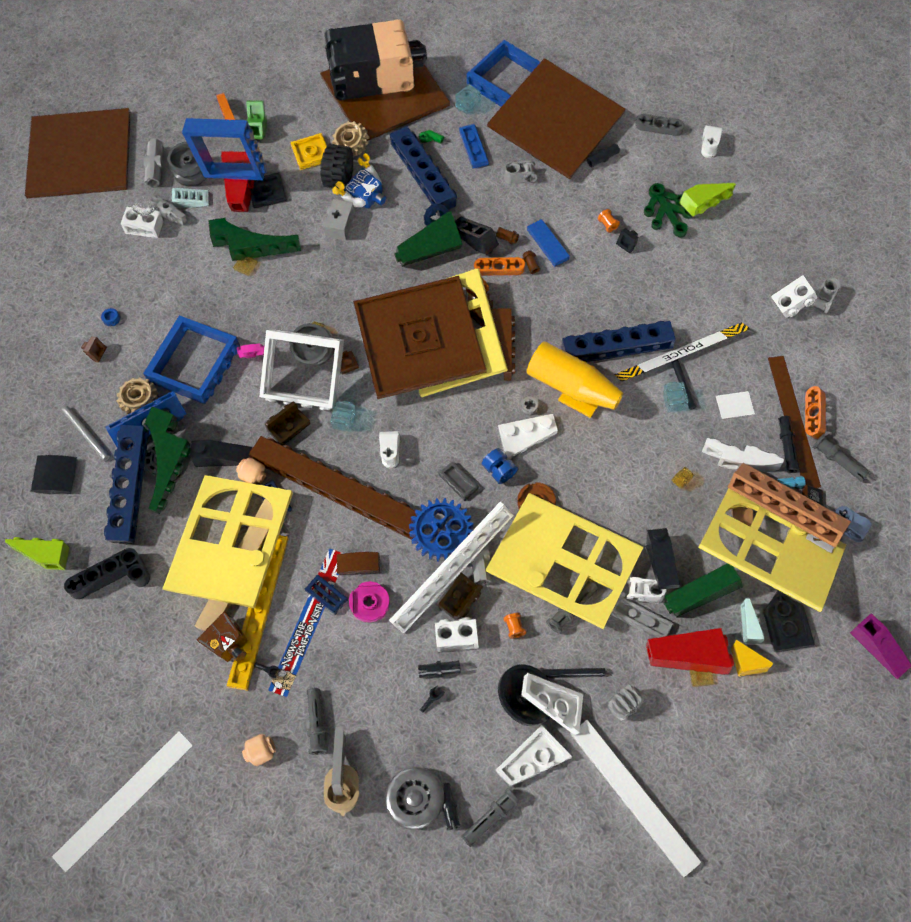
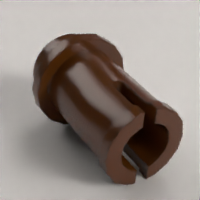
M499 227L496 237L508 241L509 244H516L519 234L516 231L512 232Z
M529 250L523 254L522 259L526 262L529 272L535 274L541 268L536 261V254Z

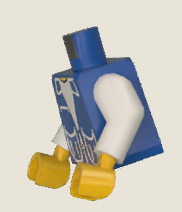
M364 153L363 157L366 162L360 157L358 163L361 166H365V169L361 168L346 186L338 181L333 188V193L336 195L341 194V198L344 201L353 202L354 207L370 208L374 202L383 205L386 201V196L382 194V181L372 164L368 163L370 161L369 155Z

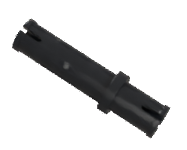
M781 416L778 418L781 432L779 437L783 443L787 473H796L800 469L794 442L795 432L792 429L791 417Z

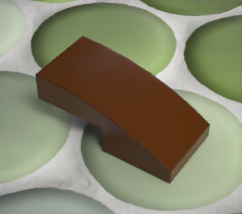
M379 552L337 554V574L339 575L352 573L364 575L380 572Z

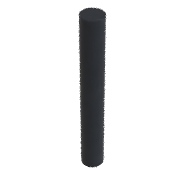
M678 359L671 361L689 410L695 409L696 404Z
M605 668L542 669V673L547 678L605 676Z

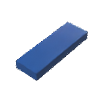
M475 124L459 127V133L472 169L489 165Z
M542 219L527 226V231L554 267L569 260V254Z

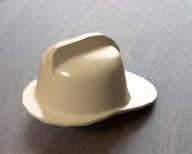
M344 765L343 795L335 796L333 793V768L328 771L324 780L325 804L328 808L340 813L341 816H345L346 812L355 807L359 797L358 773L349 765Z

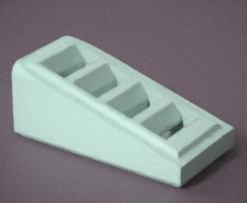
M172 188V203L179 209L209 206L208 190Z
M745 599L740 605L743 642L745 644H761L764 641L763 632L750 599Z

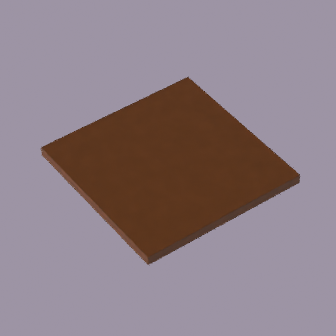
M544 58L489 120L487 127L570 180L623 116L626 109Z
M425 65L413 68L414 86L410 91L352 98L343 101L337 100L334 96L330 69L320 73L322 80L347 120L352 123L355 121L357 125L361 123L366 129L369 136L367 141L450 106V101Z
M121 108L31 116L25 185L26 198L127 190L130 109Z
M459 275L353 301L377 399L487 373Z

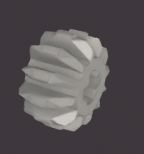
M633 684L627 685L612 698L608 708L619 720H624L641 707V704L644 703V696Z

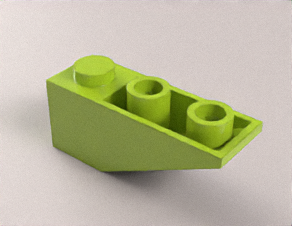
M697 184L684 191L680 204L692 217L699 213L702 214L708 208L717 206L724 199L728 200L733 195L736 184Z
M20 537L5 539V543L13 550L45 569H66L70 548L61 539H52L51 541H45L41 538L25 540Z

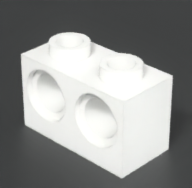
M127 207L121 221V226L125 234L158 238L164 221L160 211Z
M803 275L771 296L785 318L795 316L800 309L812 305L815 299L818 298ZM802 291H808L806 295L799 296ZM786 301H792L789 306H783Z
M470 617L461 618L459 621L443 619L439 623H435L438 652L478 648L476 619H471ZM469 629L472 631V634L465 637L461 632ZM448 631L452 635L445 639L441 637V634Z

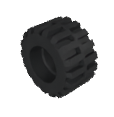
M336 144L327 145L322 156L320 169L321 181L324 187L334 188L338 181L342 182L344 186L350 182L354 163L351 147Z

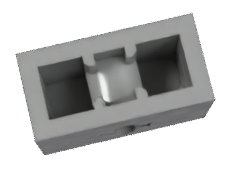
M333 199L331 206H328L327 219H324L322 225L326 237L346 240L355 214L353 202Z

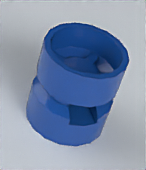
M500 448L492 450L482 461V466L489 473H492V477L498 484L507 482L518 470L517 466L510 459L507 460V455Z

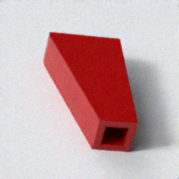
M246 151L221 152L222 163L251 164ZM224 179L226 200L231 211L248 212L251 201L249 188L253 190L254 180Z
M722 628L647 640L646 649L650 666L723 675L729 674L732 666H734L733 656L727 650L728 638L726 634L723 635Z

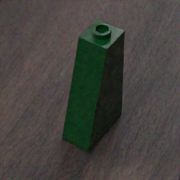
M447 212L399 244L394 253L397 263L400 262L401 267L460 249L462 241L452 212Z
M726 563L665 595L667 602L664 605L669 614L674 613L678 617L743 588L742 581L734 566Z

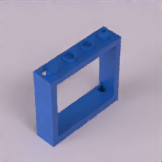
M506 40L497 45L466 74L469 87L500 107L504 105L511 95L482 76L504 56L531 73L540 63L539 60Z
M186 118L182 134L204 178L263 180L264 174L267 173V164L264 162L263 154L259 150L258 142L255 140L253 130L250 128L247 120ZM202 137L240 138L251 164L213 162Z
M179 315L143 374L150 383L206 404L209 397H213L217 384L221 383L225 370L230 368L231 360L234 355L238 354L237 347L240 345L236 336ZM187 330L226 344L199 390L160 375Z

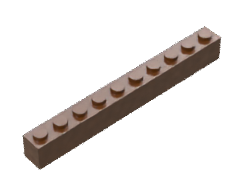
M260 436L250 451V458H254L264 464L266 469L411 540L414 538L409 535V532L412 531L409 529V524L413 523L411 517L416 516L415 510L411 509L405 502H397L386 493L380 494L372 486H364L353 477L347 478L336 469L331 470L320 461L314 462L303 453L298 454L287 445L281 446L270 437Z

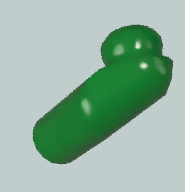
M427 130L419 134V140L422 143L435 141L441 144L444 136L432 130Z

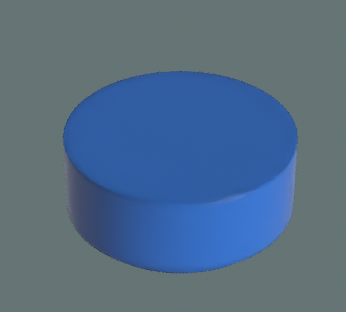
M109 308L103 311L101 319L106 326H114L119 323L120 314L116 309Z

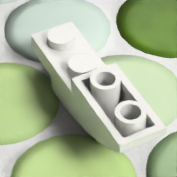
M707 438L702 450L703 453L719 458L718 466L737 470L742 463H745L760 472H771L779 470L784 461L778 455L766 453L754 446L750 447L747 445L745 450L741 451L735 446H728L719 440Z

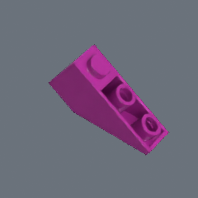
M872 613L850 632L896 679H899L911 667L910 661L889 630Z

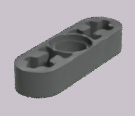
M640 114L637 116L635 123L638 130L679 136L684 130V122L682 120L655 115ZM662 123L664 126L657 127L655 124Z

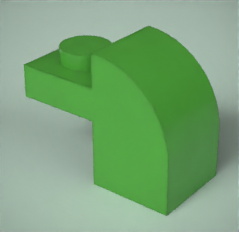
M247 100V121L253 130L254 138L264 139L267 128L264 100Z

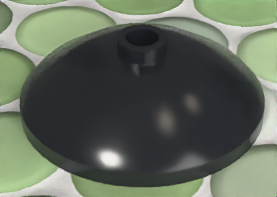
M525 664L514 665L507 669L499 680L498 696L505 712L516 722L526 726L541 725L550 719V716L522 696L524 676L528 673L548 681L549 679L533 666Z

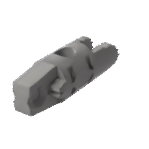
M155 194L152 196V199L157 205L151 201L145 203L147 208L160 211L161 216L171 222L174 221L181 225L187 222L186 215L182 213V210Z

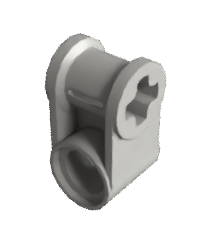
M532 160L508 162L505 165V182L508 184L535 182L537 180V174L534 171L535 162Z
M833 277L827 278L816 293L818 298L810 306L824 310V313L827 314L840 288V282Z

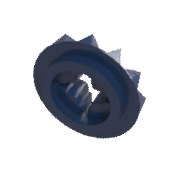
M432 204L423 215L424 224L428 226L435 220L431 216H436V213L441 217L449 212V210L442 204Z

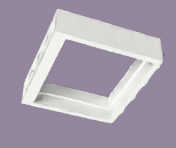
M274 329L266 330L259 397L265 398L269 402L281 400L283 404H290L294 401L295 403H301L302 407L312 408V405L319 406L321 410L334 408L337 404L344 340ZM276 339L335 348L329 399L271 390Z

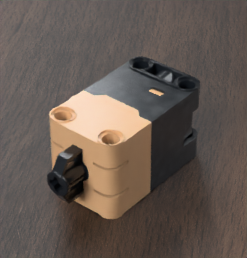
M400 19L335 29L331 28L324 34L326 56L334 96L340 101L410 91L414 86L413 68L423 67L427 60L426 46L419 40L408 41L404 22Z

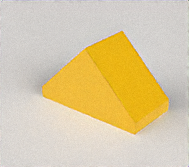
M738 640L731 647L738 677L767 672L773 665L771 661Z

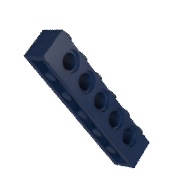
M405 126L390 133L392 147L431 205L442 204L448 210L456 207L457 194L455 190H451L447 179L442 177L439 167L433 164L430 154H426L423 144L418 142L414 131Z
M658 321L652 324H639L638 326L621 327L615 330L606 329L596 333L588 332L578 336L569 335L562 338L561 348L563 351L584 362H592L672 349L676 338L671 321Z
M120 425V431L117 432L118 447L114 452L116 462L111 474L113 484L109 490L110 506L107 507L106 511L108 522L104 528L105 540L112 543H135L149 430L144 426ZM134 443L133 448L127 450L128 445ZM131 461V466L125 469L126 463ZM126 480H129L128 486L126 488H123V483ZM126 499L125 506L120 507V502ZM123 518V525L118 527V521Z

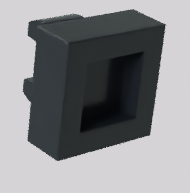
M624 228L621 230L616 244L626 252L631 253L639 239L638 233Z

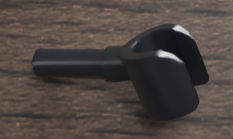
M254 663V667L268 673L272 680L277 679V677L271 675L273 670L281 672L279 667L275 665L266 667L260 663Z
M438 685L430 690V697L420 708L422 713L426 711L431 703L439 700L444 695V691L439 696L435 694V689Z

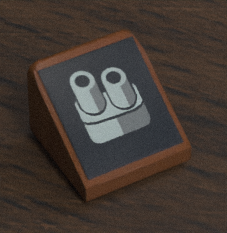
M805 485L802 489V495L824 506L823 490Z

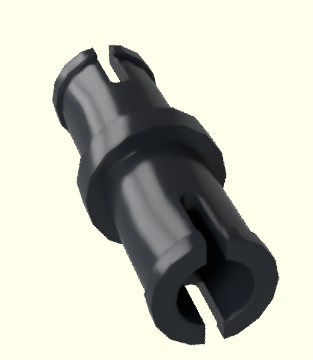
M614 143L606 149H600L598 153L587 158V163L592 168L601 162H607L610 157L620 153V148Z
M436 661L433 664L418 665L419 671L427 670L425 672H418L419 678L438 676L440 678L447 674H460V667L452 668L460 666V661Z
M444 783L446 792L444 793V804L441 811L444 813L447 830H453L452 820L455 829L461 827L456 811L457 802L453 800L450 783Z

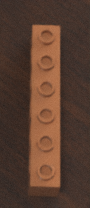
M742 463L734 472L727 487L833 547L837 546L851 523L846 518L745 463Z

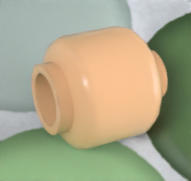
M254 458L243 459L236 469L238 478L246 483L261 484L266 477L264 464Z
M259 734L245 742V750L242 751V754L247 763L251 762L252 765L259 766L273 758L276 748L270 736L267 737L264 734Z

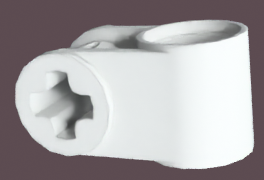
M705 125L701 149L704 157L712 158L716 155L722 133L721 127Z
M399 431L380 432L379 442L382 463L386 468H395L399 464Z
M631 577L627 580L629 584L627 600L648 603H660L663 601L666 589L660 590L661 594L659 595L651 591L652 589H659L656 580Z

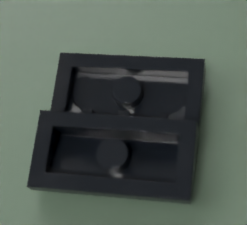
M38 455L31 492L71 494L77 457Z

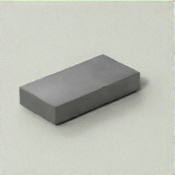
M453 461L438 473L464 501L478 490V486Z

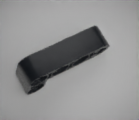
M126 548L69 577L64 583V589L72 598L82 599L126 575L135 586L144 587L150 581V574L143 559L136 550ZM131 557H135L132 562H128ZM116 566V569L110 572V569ZM139 573H143L140 578L135 579ZM98 576L95 581H92L93 577Z

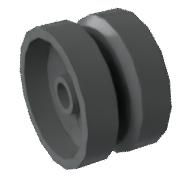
M187 142L179 143L171 148L167 160L174 178L179 184L195 186L206 180Z
M302 324L294 330V333L334 338L330 331L316 324ZM289 342L290 351L294 358L302 363L315 366L329 361L335 348L318 345L311 347V344Z

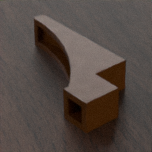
M468 293V301L478 298L475 293ZM486 293L508 369L506 372H503L504 381H511L512 374H515V363H512V358H515V347H512V342H515V331H512V327H515V316H511V308H493V300H490V293ZM481 307L469 310L471 318L481 327H485Z

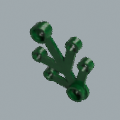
M661 183L653 184L649 188L648 193L651 198L648 205L644 208V215L647 217L654 215V206L657 200L661 206L655 219L652 220L651 227L654 230H659L666 213L674 227V235L679 238L686 236L688 225L684 222H679L674 212L682 214L685 219L692 218L691 214L685 213L688 211L678 201V199L682 198V194L677 195L666 191ZM666 199L675 201V204L667 202Z

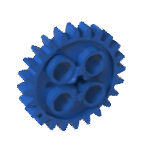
M436 498L435 504L428 500L427 507L421 504L422 511L415 510L416 516L411 517L413 523L409 524V529L412 530L409 532V535L414 537L411 542L412 544H417L416 551L423 549L421 552L422 556L428 553L429 560L433 556H436L437 562H439L441 557H444V560H446L473 531L471 528H473L474 523L469 522L471 515L465 516L467 509L460 510V503L454 506V500L448 504L446 498L443 499L442 503ZM436 514H443L445 517L443 519H436L434 516ZM445 525V531L441 530L438 534V528L442 529ZM452 525H458L460 526V529L454 531L450 527ZM431 529L433 532L426 535L423 533V530ZM436 537L434 543H430ZM446 540L449 544L441 546L439 541Z

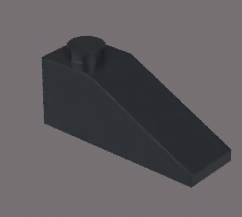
M461 216L455 220L460 238L477 252L487 255L499 246L493 228Z
M214 440L191 441L190 459L195 467L238 466L243 459L250 458L249 453L253 447Z
M667 528L647 530L646 549L659 590L679 588L680 584L672 542Z

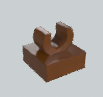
M93 336L90 337L88 342H84L81 349H84L83 352L95 362L101 360L107 348L97 337Z
M346 350L342 353L340 370L342 374L359 368L352 350L349 352Z

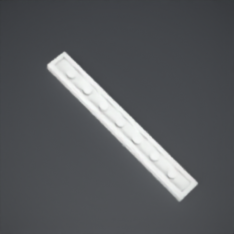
M499 502L389 621L404 634L514 516L502 502Z
M586 720L580 725V731L577 735L570 733L680 874L685 877L696 868L701 861L589 721Z

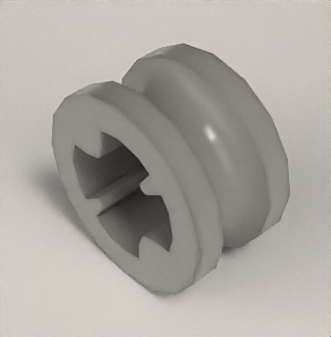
M534 397L523 399L522 412L530 416L536 414L538 411V401ZM530 403H532V404H533V407H531L530 409H528V408H527V405H529Z

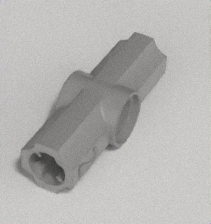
M157 138L151 139L148 142L147 156H144V182L151 188H156L160 185L161 170H164L163 143Z
M479 523L474 524L471 530H474L479 525ZM488 544L470 562L476 585L492 583L491 574L486 572L490 562Z

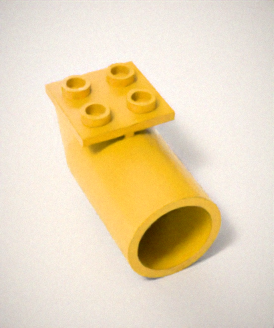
M543 341L538 346L527 368L529 376L562 393L558 399L559 402L589 418L592 417L598 406L615 410L624 394L594 366L546 341Z

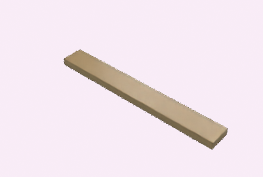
M264 499L255 516L256 518L272 520L273 509L267 499ZM249 526L238 548L260 551L269 529ZM209 599L195 627L205 631L224 611L227 612L231 604Z

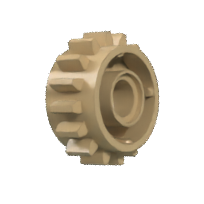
M348 121L336 129L335 134H333L334 140L332 143L351 147L354 158L366 150L365 147L368 145L367 139H369V136L361 123L357 125L355 121L353 123Z
M141 377L139 379L132 378L124 382L125 384L119 388L120 392L117 393L119 398L117 403L127 415L157 400V395L159 394L153 383H150L148 379L142 380Z

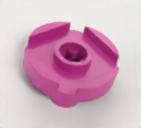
M260 343L237 347V353L239 358L246 359L256 358V354L257 356H264L265 345L263 346Z
M372 581L359 584L349 597L351 612L356 619L362 622H376L384 618L390 606L388 592L380 584ZM369 597L372 598V601H375L371 606L364 604V601H367Z

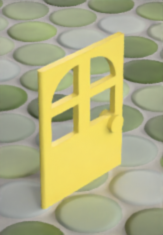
M479 269L458 275L462 287L470 289L478 297L477 299L467 301L469 310L481 307L486 326L476 329L475 332L487 373L419 389L421 397L508 370Z
M205 475L165 580L163 590L255 608L293 492L291 490ZM225 491H238L230 513L204 508L206 503L215 495ZM253 493L264 497L270 502L273 509L272 520L245 515ZM200 517L227 522L219 544L192 540ZM241 525L269 529L262 552L234 547Z
M728 488L698 548L821 612L846 544L839 541L830 553L807 540L808 532ZM737 507H747L757 511L751 526L725 513ZM765 515L790 528L784 543L758 531ZM719 527L744 539L737 556L732 554L723 545L719 536ZM752 544L777 556L770 574L745 561Z
M529 493L487 566L486 572L604 629L644 547ZM574 526L599 537L587 560L562 549ZM606 541L611 543L621 556L622 572L620 576L595 565ZM555 562L580 574L568 598L542 586ZM587 578L613 590L607 598L596 604L583 605L575 602Z

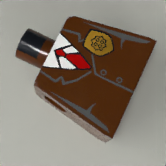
M225 611L196 639L200 644L226 662H229L232 658L240 662L246 657V652L242 648L248 640L235 619Z

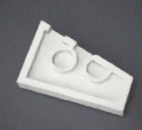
M553 414L498 425L507 460L512 459L513 456L520 452L526 451L527 448L536 443L539 444L555 435L558 431Z
M526 674L523 681L522 696L572 734L577 735L580 731L583 694L535 675Z
M541 725L496 769V772L512 787L572 758V756Z

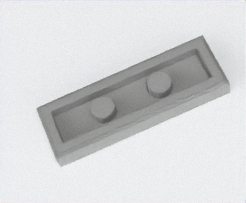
M622 596L619 597L611 613L612 616L654 638L668 636L674 623Z
M344 727L335 728L332 788L335 796L343 795L346 745Z

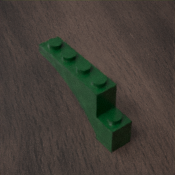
M226 218L208 220L213 247L229 245L232 261L301 251L299 235L275 236L259 234L242 229L226 221Z
M151 407L144 424L150 429L155 444L157 477L154 494L148 509L160 514L161 510L164 511L167 506L168 500L166 499L169 492L172 493L175 488L176 482L174 481L176 476L181 474L183 460L189 456L191 447L186 439L171 434L177 427V418L171 413Z

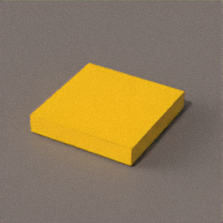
M322 133L290 142L300 170L321 164L324 150L327 147Z

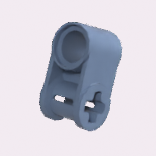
M846 506L839 507L835 513L851 521L844 534L856 542H862L872 523Z

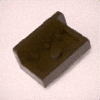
M293 401L285 405L279 413L271 416L265 423L267 432L281 446H284L311 423Z
M461 572L452 581L436 605L453 619L464 618L469 613V606L472 602H476L481 596L480 591L483 586L481 584L476 585Z

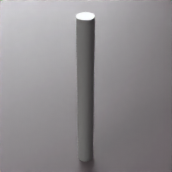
M65 406L62 412L102 460L107 461L110 458L107 452L72 410Z

